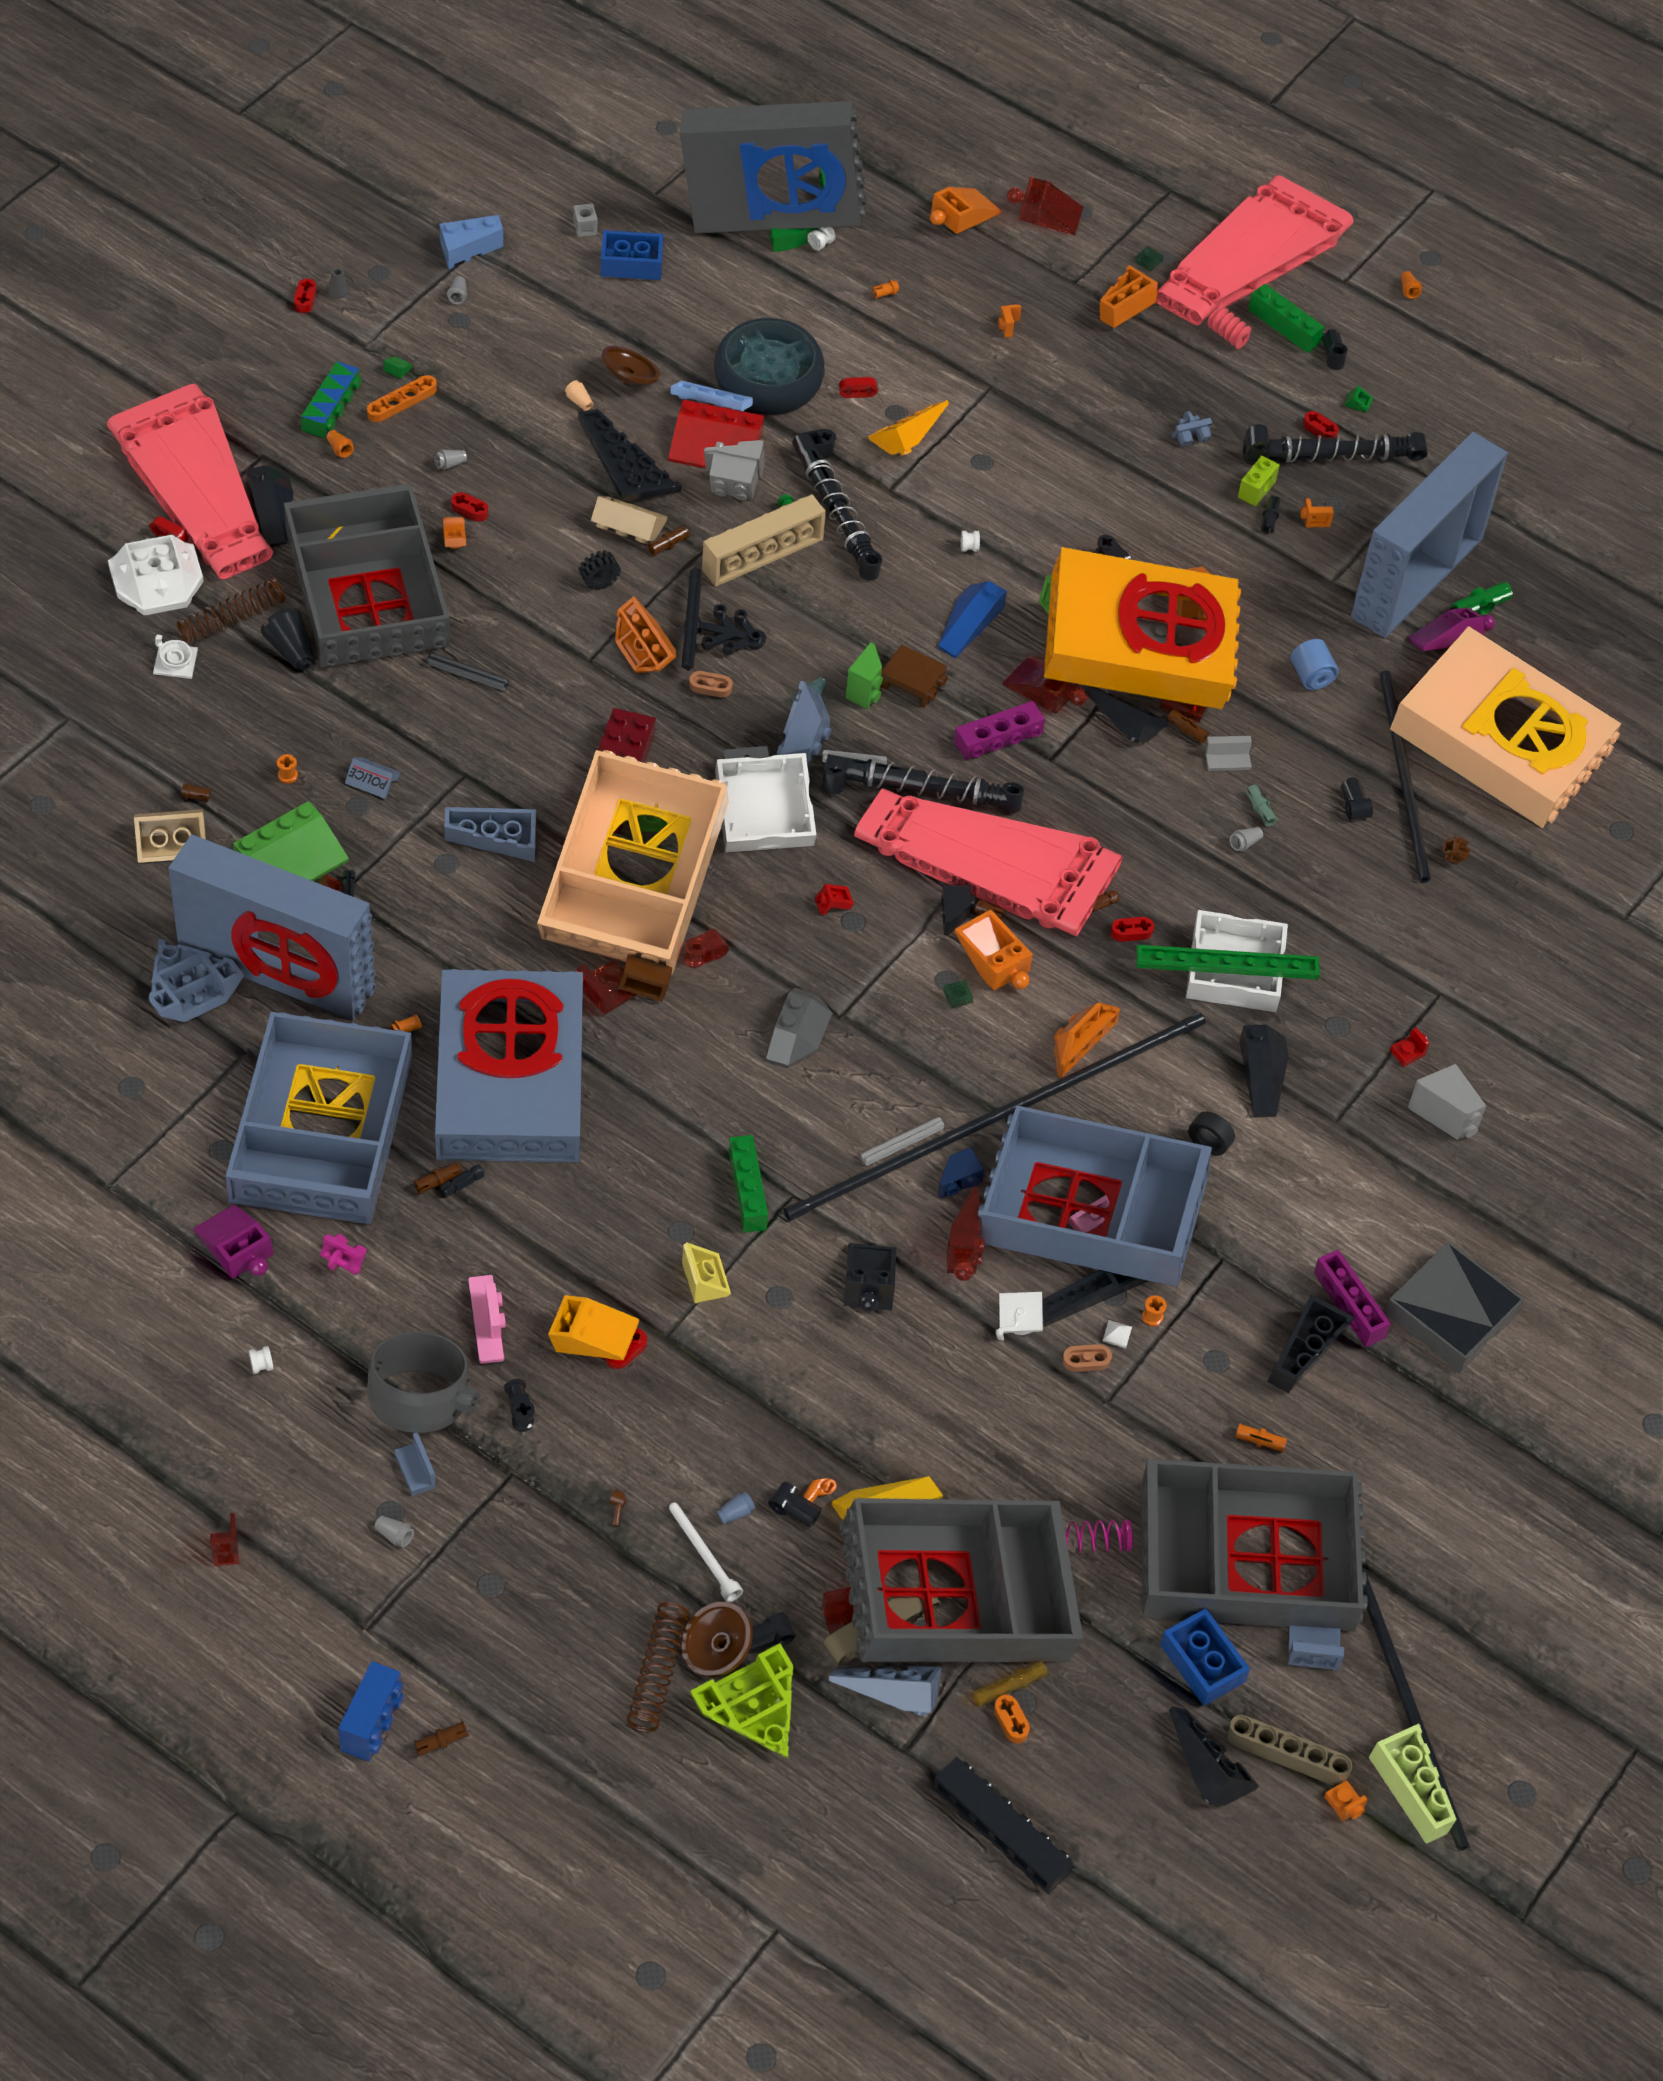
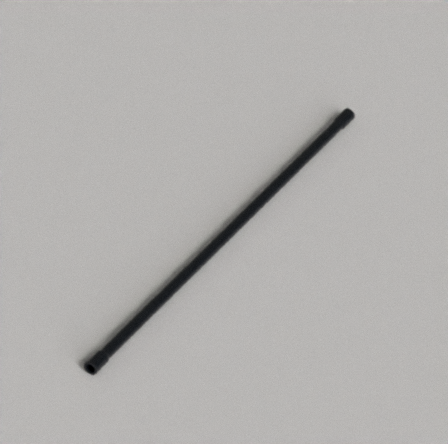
M1201 1012L1187 1017L1180 1023L810 1198L800 1200L784 1208V1215L788 1221H792L818 1206L996 1123L1010 1114H1014L1016 1106L1027 1108L1183 1033L1199 1028L1206 1024L1205 1017Z

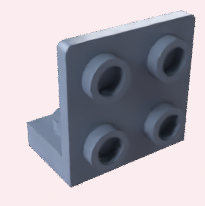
M1289 1626L1288 1665L1331 1670L1340 1669L1344 1658V1647H1340L1339 1628Z

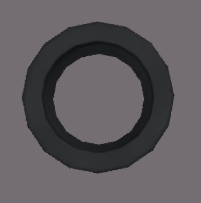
M1209 1111L1199 1113L1188 1128V1134L1192 1142L1212 1147L1211 1155L1221 1156L1226 1153L1235 1139V1133L1231 1125L1223 1117Z

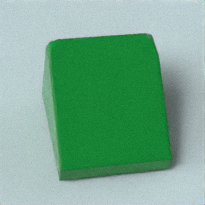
M396 356L383 361L384 371L400 379L413 367L412 364Z
M1358 385L1348 393L1344 405L1366 413L1373 397Z

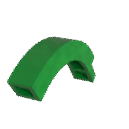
M819 166L818 179L820 187L824 189L825 175ZM771 228L770 242L773 252L794 249L808 243V234L813 230H818V228Z

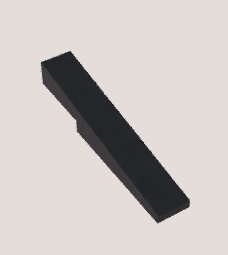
M1098 1270L1042 1300L1043 1328L1146 1283L1148 1280Z

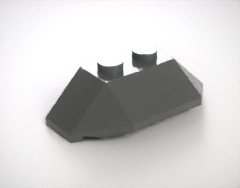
M794 988L789 992L773 1031L766 1062L789 1068L794 1063L818 1052L831 1020L832 1012L817 994Z

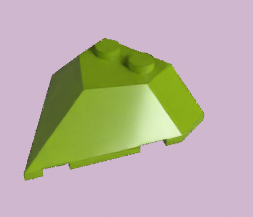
M780 1643L759 1654L755 1662L717 1682L712 1679L690 1691L704 1716L788 1758L793 1664Z

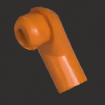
M833 1479L814 1480L803 1494V1497L814 1502L817 1496L832 1494L836 1490L837 1484Z

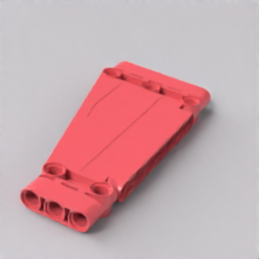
M1276 175L1266 185H1261L1254 197H1247L1181 261L1177 269L1171 272L1170 278L1157 290L1156 303L1188 322L1200 325L1214 311L1222 310L1252 293L1263 284H1268L1336 246L1338 238L1353 224V217L1340 207L1283 176Z
M189 384L118 413L107 421L108 429L121 445L122 453L127 455L133 469L173 523L186 531L189 537L187 542L193 544L195 550H199L202 554L203 562L210 565L220 579H227L268 561L273 556L272 548L259 532L214 402L211 398L204 395L198 385Z
M884 788L880 790L858 823L854 833V837L878 847L879 852L883 855H895L900 863L948 885L970 886L971 895H975L979 899L987 900L988 903L1024 919L1030 920L1034 917L1038 919L1040 925L1044 928L1056 927L1074 936L1080 933L1093 911L1097 896L1105 892L1123 859L1122 855L1100 846L1097 839L1093 837L931 802L913 796L902 797Z

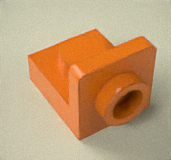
M1305 499V504L1301 506L1300 516L1301 519H1304L1305 526H1331L1334 514L1333 507H1312L1311 500Z
M1347 1780L1327 1791L1324 1796L1342 1822L1350 1817L1356 1819L1362 1815L1368 1800L1365 1795L1359 1797Z

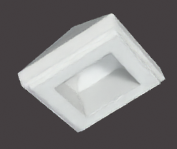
M1109 1320L1102 1342L1126 1348L1132 1327Z

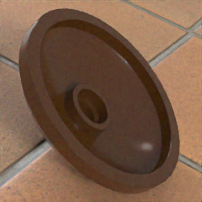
M607 346L603 349L601 356L604 364L622 383L650 385L658 381L660 377L658 368L641 354L619 346Z
M730 1602L711 1603L696 1612L686 1625L681 1643L682 1655L686 1664L694 1672L704 1677H720L736 1669L747 1656L752 1644L753 1628L748 1615L740 1607Z

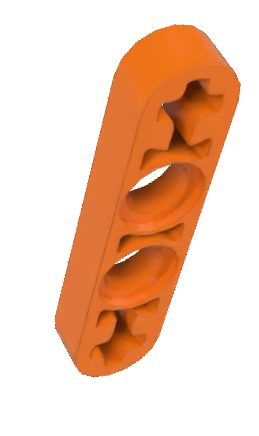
M429 375L422 376L371 402L367 406L368 419L372 422H381L434 395L437 391L436 379ZM408 392H413V393H415L416 395H415V396H412V397H409V396H406L405 394L408 393ZM390 401H397L399 404L390 405L388 403Z

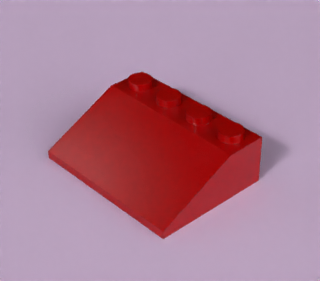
M683 400L675 426L668 461L706 469L705 448L715 447L716 442H722L724 446L738 445L739 442L761 440L764 416Z

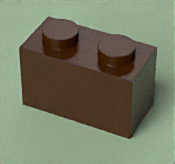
M628 954L618 989L663 1002L669 986L672 967Z

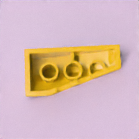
M930 1476L853 1490L832 1501L831 1504L841 1519L844 1520L847 1508H850L855 1498L941 1499L943 1495Z

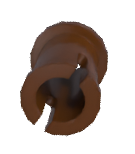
M189 782L188 784H183L181 797H185V800L190 798L208 803L211 788L194 786Z
M987 900L978 901L974 910L978 914L977 916L992 910L1000 920L1002 919L1005 910L986 903Z

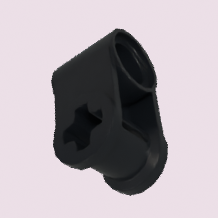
M1102 535L1098 538V548L1095 549L1094 553L1132 560L1129 553L1112 536Z

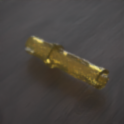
M1038 1661L1024 1669L1018 1668L1013 1674L973 1691V1699L976 1705L981 1707L1001 1695H1006L1019 1688L1025 1689L1030 1683L1048 1676L1047 1668L1042 1661Z

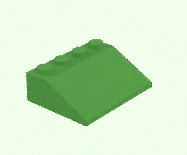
M309 801L233 843V849L236 852L311 881H315L349 861L348 856L328 824Z

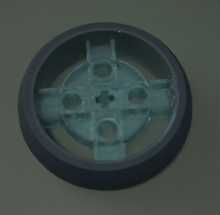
M759 318L736 326L723 338L715 355L714 370L721 390L753 398L752 406L745 410L763 415H779L801 408L815 396L823 381L825 364L819 344L805 329L795 323L782 319ZM741 355L739 363L731 366L730 363ZM807 367L809 370L797 379L800 370Z

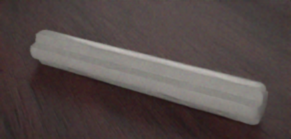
M940 1117L933 1118L862 1152L861 1161L865 1166H868L943 1130L944 1123Z

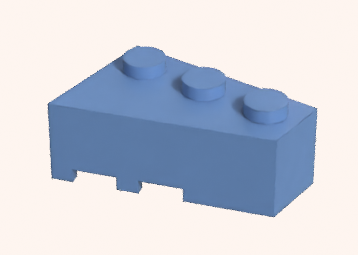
M499 215L440 224V243L449 269L454 268V264L463 260L464 262L470 261L471 257L477 254L484 255L503 247V227Z

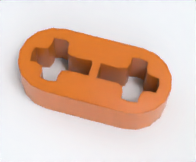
M1001 1695L995 1702L994 1714L1008 1740L1017 1744L1023 1743L1029 1735V1723L1017 1700L1011 1695ZM1002 1704H1005L1006 1707L1011 1706V1716H1009L1005 1709L1001 1710ZM1013 1722L1015 1723L1018 1729L1023 1728L1021 1734H1019L1017 1731L1012 1732L1014 1727Z

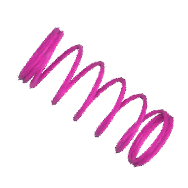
M1113 1519L1110 1521L1106 1533L1103 1522L1098 1520L1093 1533L1090 1523L1086 1520L1082 1524L1080 1535L1076 1523L1071 1521L1068 1525L1067 1535L1065 1533L1067 1547L1069 1531L1073 1523L1077 1533L1079 1552H1082L1083 1528L1085 1523H1087L1094 1553L1098 1523H1101L1105 1536L1106 1552H1108L1109 1532L1111 1524L1114 1522L1118 1533L1120 1552L1122 1551V1536L1124 1549L1126 1552H1130L1133 1544L1131 1521L1125 1519L1120 1532L1117 1522Z

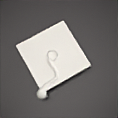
M157 635L155 644L158 647L153 674L192 679L198 648L190 647L180 640H170L162 643V635Z
M1042 1292L999 1293L1000 1328L996 1330L998 1340H1004L1003 1333L1026 1335L1031 1332L1043 1331Z

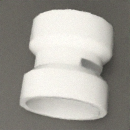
M819 227L818 230H813L808 234L810 245L817 251L823 249L826 244L834 242L836 238L832 227Z

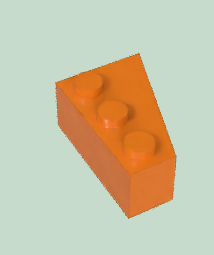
M1129 265L1126 268L1125 274L1119 276L1115 286H1111L1100 299V320L1115 328L1157 302V282Z

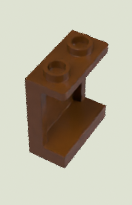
M901 645L882 670L881 677H883V681L880 687L887 690L891 684L921 697V706L926 707L929 701H934L938 689L946 684L948 679L946 675L947 665Z

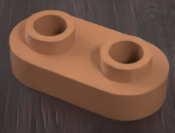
M696 671L689 678V687L696 693L715 697H727L732 692L733 682L725 675Z
M1102 1344L1071 1346L1065 1350L1062 1361L1064 1367L1071 1372L1098 1371L1109 1367L1112 1353L1107 1346ZM1095 1358H1100L1102 1361H1096Z

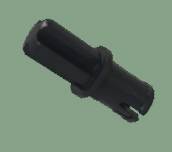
M1275 495L1270 496L1267 507L1263 511L1264 519L1261 531L1265 534H1272L1274 532L1275 522L1279 518L1278 509L1281 500Z

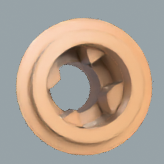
M576 380L566 387V396L584 411H588L593 407L594 403L583 383H579Z

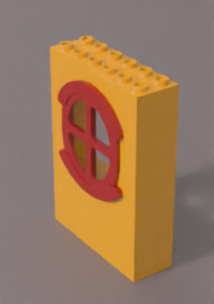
M1061 547L1051 577L1044 678L1222 709L1225 702H1229L1231 689H1235L1237 677L1234 676V672L1238 664L1235 654L1237 653L1239 642L1235 640L1239 632V623H1236V619H1238L1240 614V606L1237 605V601H1239L1241 595V588H1238V579ZM1150 594L1169 597L1168 613L1163 614L1141 610L1138 608V602ZM1177 599L1194 601L1204 611L1207 620L1202 621L1178 616L1176 614ZM1137 618L1165 622L1167 624L1166 643L1157 642L1145 634L1139 627ZM1176 625L1204 629L1206 631L1205 637L1195 644L1189 646H1177L1175 644Z

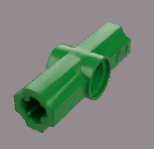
M1501 582L1485 590L1482 587L1476 588L1468 597L1452 603L1450 610L1469 607L1480 615L1488 614L1496 605L1512 599L1511 586L1507 582Z

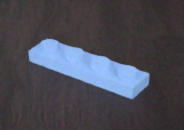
M680 381L671 386V394L677 395L680 399H694L698 403L714 404V406L727 407L738 411H744L753 404L752 397L685 381Z

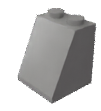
M1454 1064L1418 1079L1408 1107L1422 1118L1459 1140L1464 1137L1469 1138L1477 1133L1486 1105L1458 1066Z

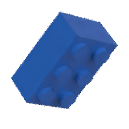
M603 230L601 276L661 280L663 234Z
M1206 1608L1164 1631L1160 1646L1203 1706L1246 1683L1250 1668Z
M371 1661L338 1728L340 1751L370 1762L373 1754H378L383 1742L381 1737L384 1731L388 1732L393 1723L394 1717L392 1714L395 1708L399 1709L404 1700V1694H402L404 1683L401 1682L400 1671Z

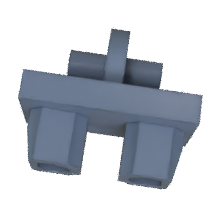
M1190 411L1184 412L1183 419L1178 420L1179 425L1176 426L1175 432L1171 434L1173 440L1178 439L1182 447L1191 445L1194 441L1192 435L1197 434L1199 442L1209 441L1211 438L1210 426L1212 425L1211 418L1199 420L1198 415L1193 416Z

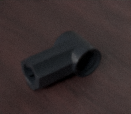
M1331 329L1323 333L1322 342L1327 354L1326 364L1330 369L1341 370L1345 365L1348 348L1342 343L1340 333L1336 332L1335 329Z
M1353 777L1342 782L1341 790L1346 801L1347 818L1349 820L1371 818L1373 816V805L1370 798H1366L1360 780Z
M782 1482L768 1501L769 1507L777 1514L782 1516L788 1514L809 1528L816 1523L822 1511L821 1507L801 1496L799 1490L788 1482Z
M784 1612L775 1613L769 1616L764 1623L752 1627L753 1639L748 1654L773 1644L776 1646L780 1643L781 1646H784L795 1639L794 1631Z

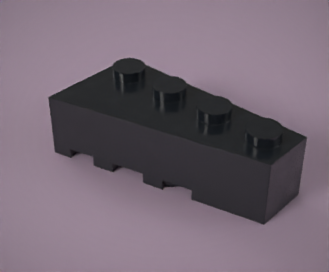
M1310 1295L1267 1382L1289 1393L1342 1336L1354 1317Z

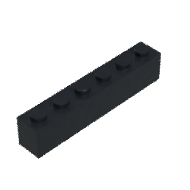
M956 1757L935 1777L933 1788L1047 1894H1050L1071 1873L1073 1862H1071L1070 1856L1065 1851L1058 1850L1044 1832L1036 1830L1027 1816L1024 1814L1020 1815L1013 1809L1011 1802L1006 1797H1000L986 1779L978 1777L969 1763L962 1762Z

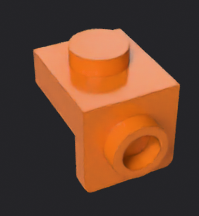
M1020 304L1001 306L998 327L999 330L1003 331L1005 338L1013 337L1014 322L1020 321Z
M464 517L443 518L445 547L459 549L462 546H466Z

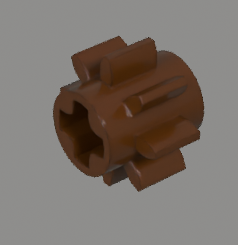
M1456 835L1453 838L1447 839L1442 848V851L1446 854L1444 859L1456 865L1459 862L1465 861L1470 853V849L1466 846L1468 841Z

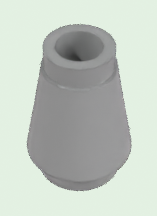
M461 276L455 277L447 292V296L453 304H462L467 299L466 280Z
M439 450V452L434 454V462L437 469L447 470L467 462V455L465 450Z
M1259 827L1236 830L1230 836V845L1235 851H1245L1263 838V832Z
M380 1516L375 1523V1529L396 1547H406L413 1538L414 1530L407 1523L385 1516Z

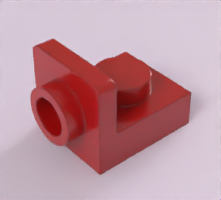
M825 884L815 897L816 905L821 915H826L830 908L850 910L854 905L848 886Z
M1415 1027L1411 1030L1409 1037L1392 1045L1390 1052L1405 1067L1426 1056L1429 1041L1426 1035Z

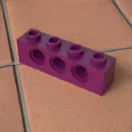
M1034 701L956 727L954 743L965 760L977 758L982 754L997 751L1002 747L1039 736L1043 733L1045 718Z
M1339 1249L1318 1258L1313 1274L1337 1308L1354 1317L1350 1326L1365 1348L1385 1339L1391 1323Z

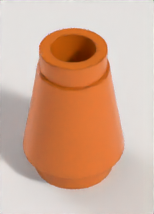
M1406 271L1402 273L1401 282L1404 296L1409 299L1419 297L1422 292L1421 283L1411 272Z
M331 430L327 434L326 438L338 457L346 458L353 453L354 446L350 439L336 430Z

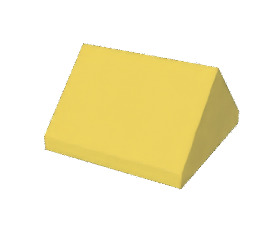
M685 1243L683 1245L682 1264L694 1303L729 1296L731 1291L719 1253Z

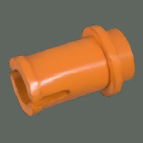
M890 279L888 283L873 286V295H875L876 299L890 294L896 295L899 292V285L896 280Z
M415 1014L399 1022L397 1020L393 1021V1024L390 1025V1030H402L409 1033L420 1029L422 1026L419 1017Z

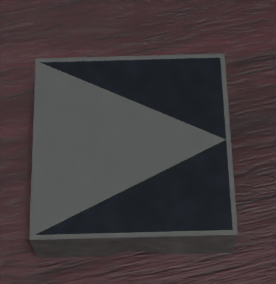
M1448 1241L1389 1299L1384 1314L1410 1335L1423 1341L1433 1353L1461 1373L1481 1353L1485 1344L1497 1336L1519 1314L1524 1299Z

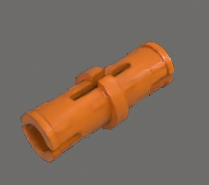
M1241 1423L1235 1437L1236 1439L1257 1444L1256 1447L1258 1448L1263 1446L1280 1451L1281 1453H1283L1287 1438L1268 1433L1264 1428L1259 1430L1242 1425ZM1250 1434H1253V1435H1256V1436H1259V1437H1262V1438H1265V1439H1268V1440H1272V1442H1269V1441H1266V1440H1263V1439H1260V1438H1256V1437L1250 1436Z

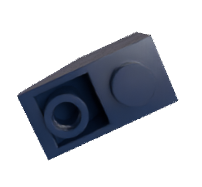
M971 1147L949 1156L939 1184V1198L953 1196L963 1189L976 1187L982 1182L984 1168Z

